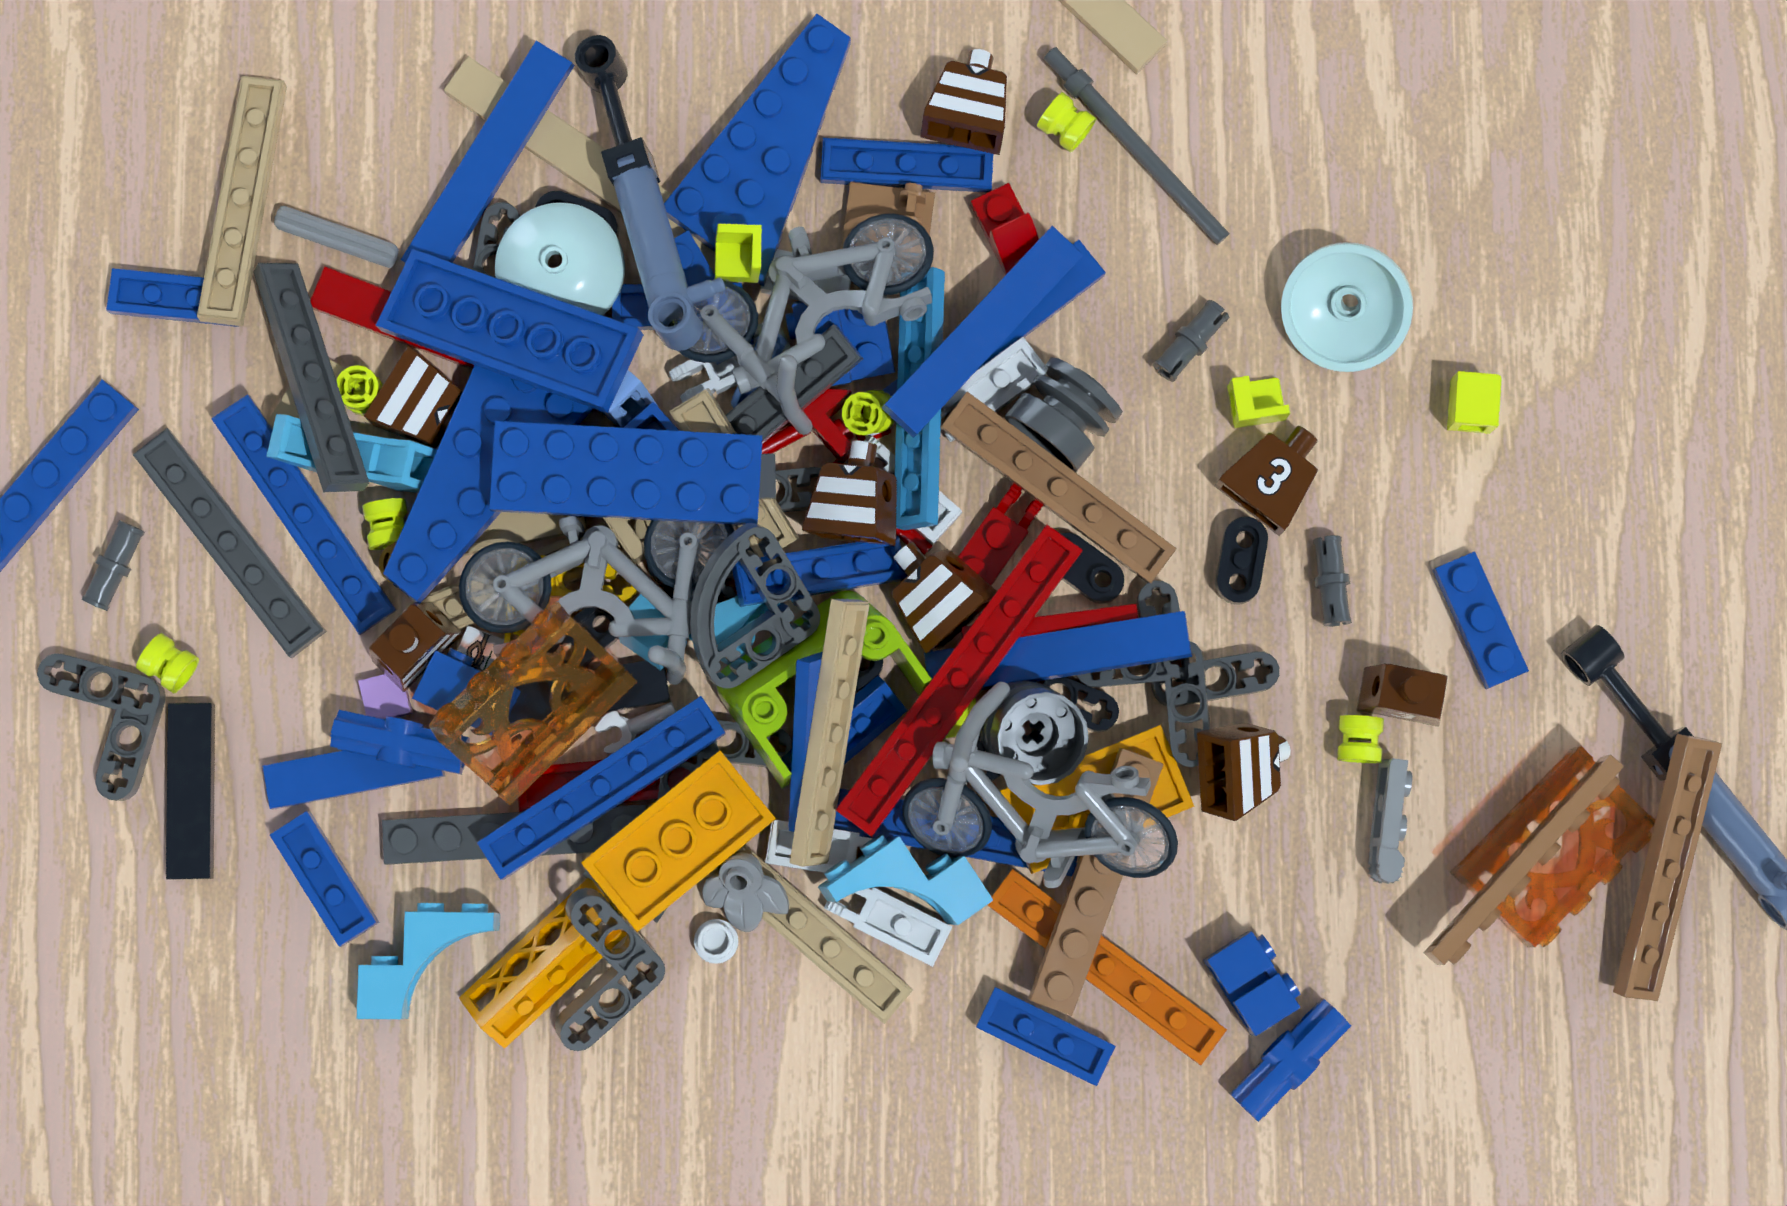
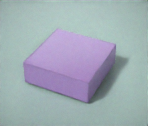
M385 674L358 681L366 716L386 719V716L397 718L413 714L408 689L402 692Z

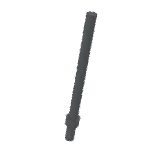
M1057 47L1051 49L1045 55L1044 60L1066 82L1064 88L1075 99L1081 98L1213 242L1219 245L1230 233L1092 86L1094 82L1083 69L1077 70Z

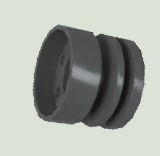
M1051 357L1044 366V371L1048 377L1038 374L1033 381L1044 399L1042 400L1031 394L1023 393L1008 411L1005 419L1077 473L1095 448L1084 431L1086 430L1097 436L1105 437L1109 431L1105 421L1116 423L1123 411L1119 404L1107 393L1105 388L1093 377L1059 358Z
M1029 680L1008 683L1010 687L1009 696L986 719L981 728L980 741L986 752L1031 764L1034 769L1033 776L1030 778L1031 784L1045 785L1059 782L1072 774L1084 759L1089 741L1085 718L1078 706L1042 683ZM1026 721L1030 722L1029 726L1032 729L1029 735H1025V729L1022 727Z

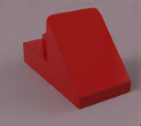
M1010 183L970 201V206L1005 275L1039 240L1030 213H1024Z
M827 389L803 411L812 422V432L836 459L844 463L849 458L851 441L855 436L842 420L838 418L832 422L830 418L843 407L845 400L852 395V391Z

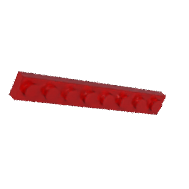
M1048 524L1044 527L837 807L836 811L873 837L932 757L935 744L943 742L1078 559L1083 551L1081 548Z

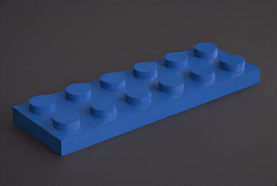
M415 249L411 250L376 323V326L384 333L605 413L609 412L644 336L637 327Z
M495 421L489 510L493 512L734 525L758 524L763 437L762 435Z

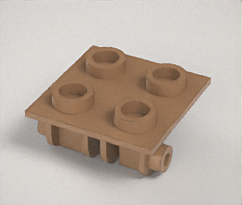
M850 182L841 249L853 228L860 222L880 214H899L914 219L925 228L930 236L935 193L922 191L923 186L916 183H906L905 189ZM894 222L881 223L866 229L857 237L852 246L876 243L884 237L891 238L895 243V254L898 260V265L894 269V273L897 274L918 271L923 263L925 254L923 241L919 235L911 228Z

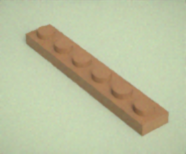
M968 391L941 425V429L1145 582L1152 583L1176 551V547Z
M1676 735L1613 992L1620 996L1652 1001L1659 1000L1722 743L1699 737Z
M1119 748L1111 772L1121 766L1135 767L1139 772V777L1150 778L1151 787L1146 796L1113 793L1115 797L1136 798L1150 803L1163 763ZM1124 806L1134 820L1143 822L1146 814L1145 811ZM1096 820L1094 827L1102 825ZM1121 853L1105 854L1112 861L1124 867L1127 866L1130 855L1127 856ZM1083 855L1078 859L1028 997L1030 1001L1070 1016L1073 1015L1123 875L1113 872L1101 864L1094 855Z
M1611 754L1600 757L1423 953L1436 965H1445L1448 961L1453 965L1457 963L1471 947V944L1467 941L1478 928L1482 931L1488 929L1500 916L1501 911L1497 906L1507 895L1515 898L1529 884L1531 878L1526 874L1536 863L1539 862L1542 866L1545 865L1559 851L1561 846L1556 841L1568 829L1572 833L1575 832L1588 819L1591 813L1586 808L1597 796L1601 800L1605 799L1618 786L1620 780L1616 775L1624 766Z

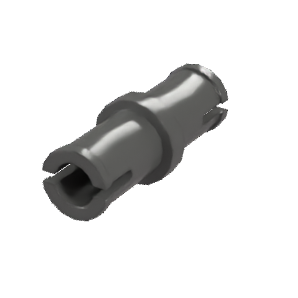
M1208 300L1187 327L1181 326L1175 333V341L1153 363L1155 369L1158 370L1161 367L1158 373L1168 381L1174 382L1196 355L1201 356L1206 351V343L1222 324L1230 318L1226 312L1221 315L1225 309L1215 301Z
M118 521V526L104 555H98L95 563L99 564L86 594L82 597L83 601L106 611L109 609V604L123 576L128 577L131 571L128 565L141 537L145 533L143 530L123 521Z
M1335 535L1324 536L1325 541L1321 537L1313 540L1316 551L1318 577L1314 580L1315 587L1320 589L1323 626H1340V622L1343 625L1350 624L1352 620L1346 588L1350 584V576L1344 571L1341 546L1342 537Z

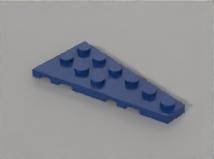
M819 14L813 17L664 203L670 220L685 231L689 230L692 236L714 252L718 224L762 225L761 270L758 284L763 287L769 274V267L779 248L789 213L792 211L806 172L816 137L822 127L832 92L835 90L851 45L850 36Z
M474 365L383 572L384 576L414 602H422L499 516L501 512L489 510L495 421L580 425L593 409Z

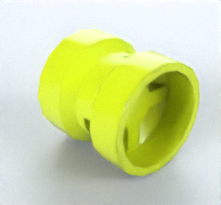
M1061 92L1042 114L1037 127L1046 134H1054L1055 136L1060 134V145L1071 153L1085 139L1097 118L1088 111L1076 113L1077 108L1074 107L1073 100Z
M359 365L346 368L339 374L336 380L344 405L356 415L361 416L365 415L383 386L381 380L370 369Z
M882 390L862 391L850 395L842 407V419L845 426L857 435H870L888 430L895 420L882 409V406L891 396Z
M390 498L364 504L362 506L364 519L370 524V532L367 535L368 547L370 550H385L387 546L397 542L405 525L404 517L408 513L406 500L403 498Z
M160 633L142 651L136 668L147 676L155 675L158 677L161 685L174 694L189 681L198 666L199 658L188 650H178L172 639Z
M1362 715L1339 716V730L1343 733V743L1338 746L1337 760L1353 763H1382V748L1378 745V736L1383 732L1384 718ZM1350 740L1371 741V743L1350 742Z

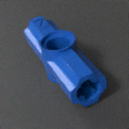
M339 710L332 725L330 747L351 753L375 756L378 761L409 768H415V765L462 775L468 759L470 738L461 734L424 728V724L389 716H386V719Z
M1321 999L1291 1031H1285L1266 1049L1261 1056L1262 1061L1241 1081L1230 1095L1259 1122L1290 1089L1295 1090L1316 1070L1320 1064L1319 1059L1351 1025L1325 999Z

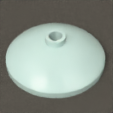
M571 203L545 204L521 215L505 232L495 259V277L497 279L602 316L617 299L625 275L623 250L613 229L602 217L592 210ZM552 255H561L562 263L556 268L548 266V260Z
M1335 243L1313 251L1295 267L1283 291L1281 314L1289 339L1296 349L1308 360L1329 370L1356 372L1382 363L1400 347L1411 325L1413 297L1404 273L1386 254L1364 244ZM1347 294L1354 295L1358 300V304L1354 307L1346 306L1343 302V296Z

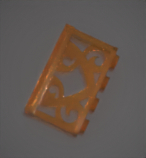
M556 601L549 608L540 611L534 617L532 624L516 640L507 643L500 651L499 657L484 671L475 674L468 682L466 689L451 703L443 705L437 711L434 720L430 722L429 728L439 743L452 752L510 806L637 683V680L613 654ZM564 635H569L574 640V651L567 663L563 662L565 650L561 643L556 652L547 653ZM586 648L602 662L594 671L579 666L585 655ZM555 680L549 696L552 712L543 721L526 718L509 724V707L515 687L536 681ZM567 682H569L565 690L567 693L573 692L565 700L561 701L562 691ZM478 718H481V724L477 728L470 730L475 735L492 733V736L478 743L464 742L461 739V735ZM531 730L532 732L521 741L522 736L519 732ZM496 748L501 762L491 769L477 755Z
M1582 746L1571 748L1450 873L1476 895L1485 885L1478 876L1483 871L1493 876L1510 857L1508 853L1509 847L1514 843L1522 844L1528 838L1531 832L1527 826L1532 821L1540 824L1548 816L1551 804L1554 801L1560 802L1577 784L1579 780L1576 776L1581 771L1586 774L1596 763L1593 757ZM1619 785L1605 799H1598L1586 808L1591 814L1578 828L1579 843L1575 870L1546 874L1529 871L1526 874L1531 878V881L1526 886L1529 887L1525 896L1526 905L1531 909L1534 899H1542L1546 904V909L1541 918L1535 921L1522 919L1516 911L1515 898L1509 895L1504 899V902L1502 901L1497 906L1501 911L1498 919L1527 948L1536 947L1538 944L1545 947L1551 943L1562 930L1558 924L1569 912L1573 916L1581 912L1593 898L1589 892L1600 881L1604 885L1607 884L1621 871L1623 865L1619 861L1630 850L1637 853L1651 840L1652 833L1649 830L1654 826L1656 819L1649 815ZM1603 807H1613L1620 810L1626 819V827L1623 834L1615 839L1609 838L1605 834L1606 825L1615 821L1603 818L1594 822L1593 813ZM1596 846L1608 850L1595 863ZM1573 886L1558 901L1553 889Z

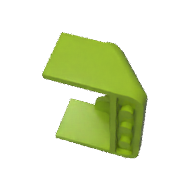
M849 590L840 591L819 604L817 607L820 612V624L817 630L743 683L733 688L717 686L719 698L782 789L790 784L791 772L767 739V737L783 726L787 717L786 703L776 688L796 675V661L798 659L823 652L831 599L867 601L857 592ZM869 603L861 656L873 661L891 656L918 696H920L932 679L892 622ZM802 616L793 623L801 626L804 623ZM772 636L753 648V651L755 653L767 651L772 644ZM746 654L740 657L747 663L751 661V658ZM730 664L721 671L725 676L732 672Z

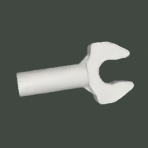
M669 702L631 719L620 716L617 711H612L603 716L595 730L601 733L613 727L621 729L622 738L620 741L604 748V752L613 754L633 741L638 734L648 731L674 714L676 710L673 703Z

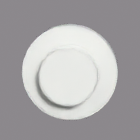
M708 920L695 933V950L703 960L709 963L717 964L729 960L738 948L737 932L730 923L724 920Z

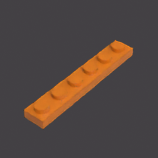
M1012 869L992 895L993 901L987 906L1046 950L1062 905ZM1101 935L1085 980L1201 1066L1227 1029Z

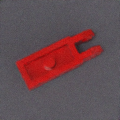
M1013 483L1002 498L997 508L993 507L958 556L991 586L1029 533L1027 529L1044 506L1036 499L1033 500L1025 510V514L1019 524L1005 515L1006 512L1022 494V489L1015 483Z

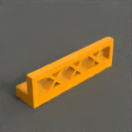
M589 878L572 892L574 893L582 888L595 889L621 914L599 886ZM571 894L459 997L480 1029L504 1049L603 958L575 929L566 915L565 906ZM593 907L585 913L596 926L602 922ZM555 929H561L560 937L552 945L545 946L547 936ZM613 930L605 938V947L612 949L627 933L624 930ZM529 959L527 968L519 976H512L514 967L522 960ZM489 990H496L494 999L481 1010L476 1003Z

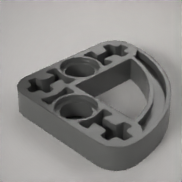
M748 523L739 527L718 546L706 563L698 579L691 606V636L695 654L703 672L710 681L722 688H733L804 641L817 630L820 624L818 607L776 537L769 529L756 523ZM751 535L759 539L763 538L758 544L763 555L771 560L762 563L758 555L750 550L746 551L750 546L748 538ZM739 561L768 610L716 645L714 617L718 596L728 574ZM776 569L784 570L787 576L785 587L776 593L769 592L766 587L768 575ZM790 599L794 606L802 611H807L802 615L804 623L801 626L793 622L789 623L794 619V614L790 607L783 602ZM768 630L772 635L770 648L763 653H755L751 646L753 636L759 631ZM739 645L742 651L751 658L750 662L747 663L742 658H738L742 655L736 650ZM724 657L729 661H734L730 664L732 672L728 676L718 672L721 669L719 661Z

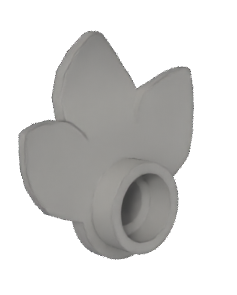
M736 853L722 863L719 873L709 877L702 889L705 905L712 908L724 907L726 918L730 924L743 932H751L757 928L763 917V912L787 914L789 911V899L781 883L764 875L759 860L748 853Z

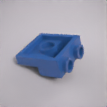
M802 301L794 302L792 304L793 312L786 314L790 339H796L795 330L799 319L808 308ZM842 309L826 315L817 325L815 334H822L833 324L837 325L864 358L832 386L851 383L852 380L895 373L886 321L876 326H869L864 322L863 315L859 311Z

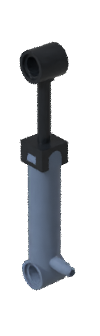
M602 35L590 36L578 45L575 52V62L589 86L594 91L601 93L616 144L615 147L601 151L608 178L616 191L647 300L649 322L663 344L669 349L676 351L687 350L697 343L702 334V323L695 312L693 304L723 292L726 289L725 283L722 278H717L688 287L658 185L661 181L654 157L642 137L632 140L618 89L625 83L628 76L627 66L612 40ZM606 62L604 65L597 67L599 64ZM683 317L679 324L668 327L673 319Z
M1595 625L1561 653L1562 657L1573 674L1584 684L1591 686L1599 679L1605 683L1655 745L1643 754L1641 758L1660 781L1666 780L1676 735H1693L1687 727L1676 729L1668 735L1615 669L1618 663L1625 658L1620 645L1607 630L1600 625ZM1715 771L1702 826L1759 895L1758 900L1766 913L1780 927L1787 930V859Z

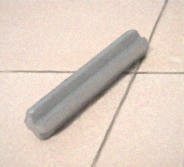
M281 206L275 216L274 225L281 231L378 265L392 268L398 257L399 249L393 243L299 210Z

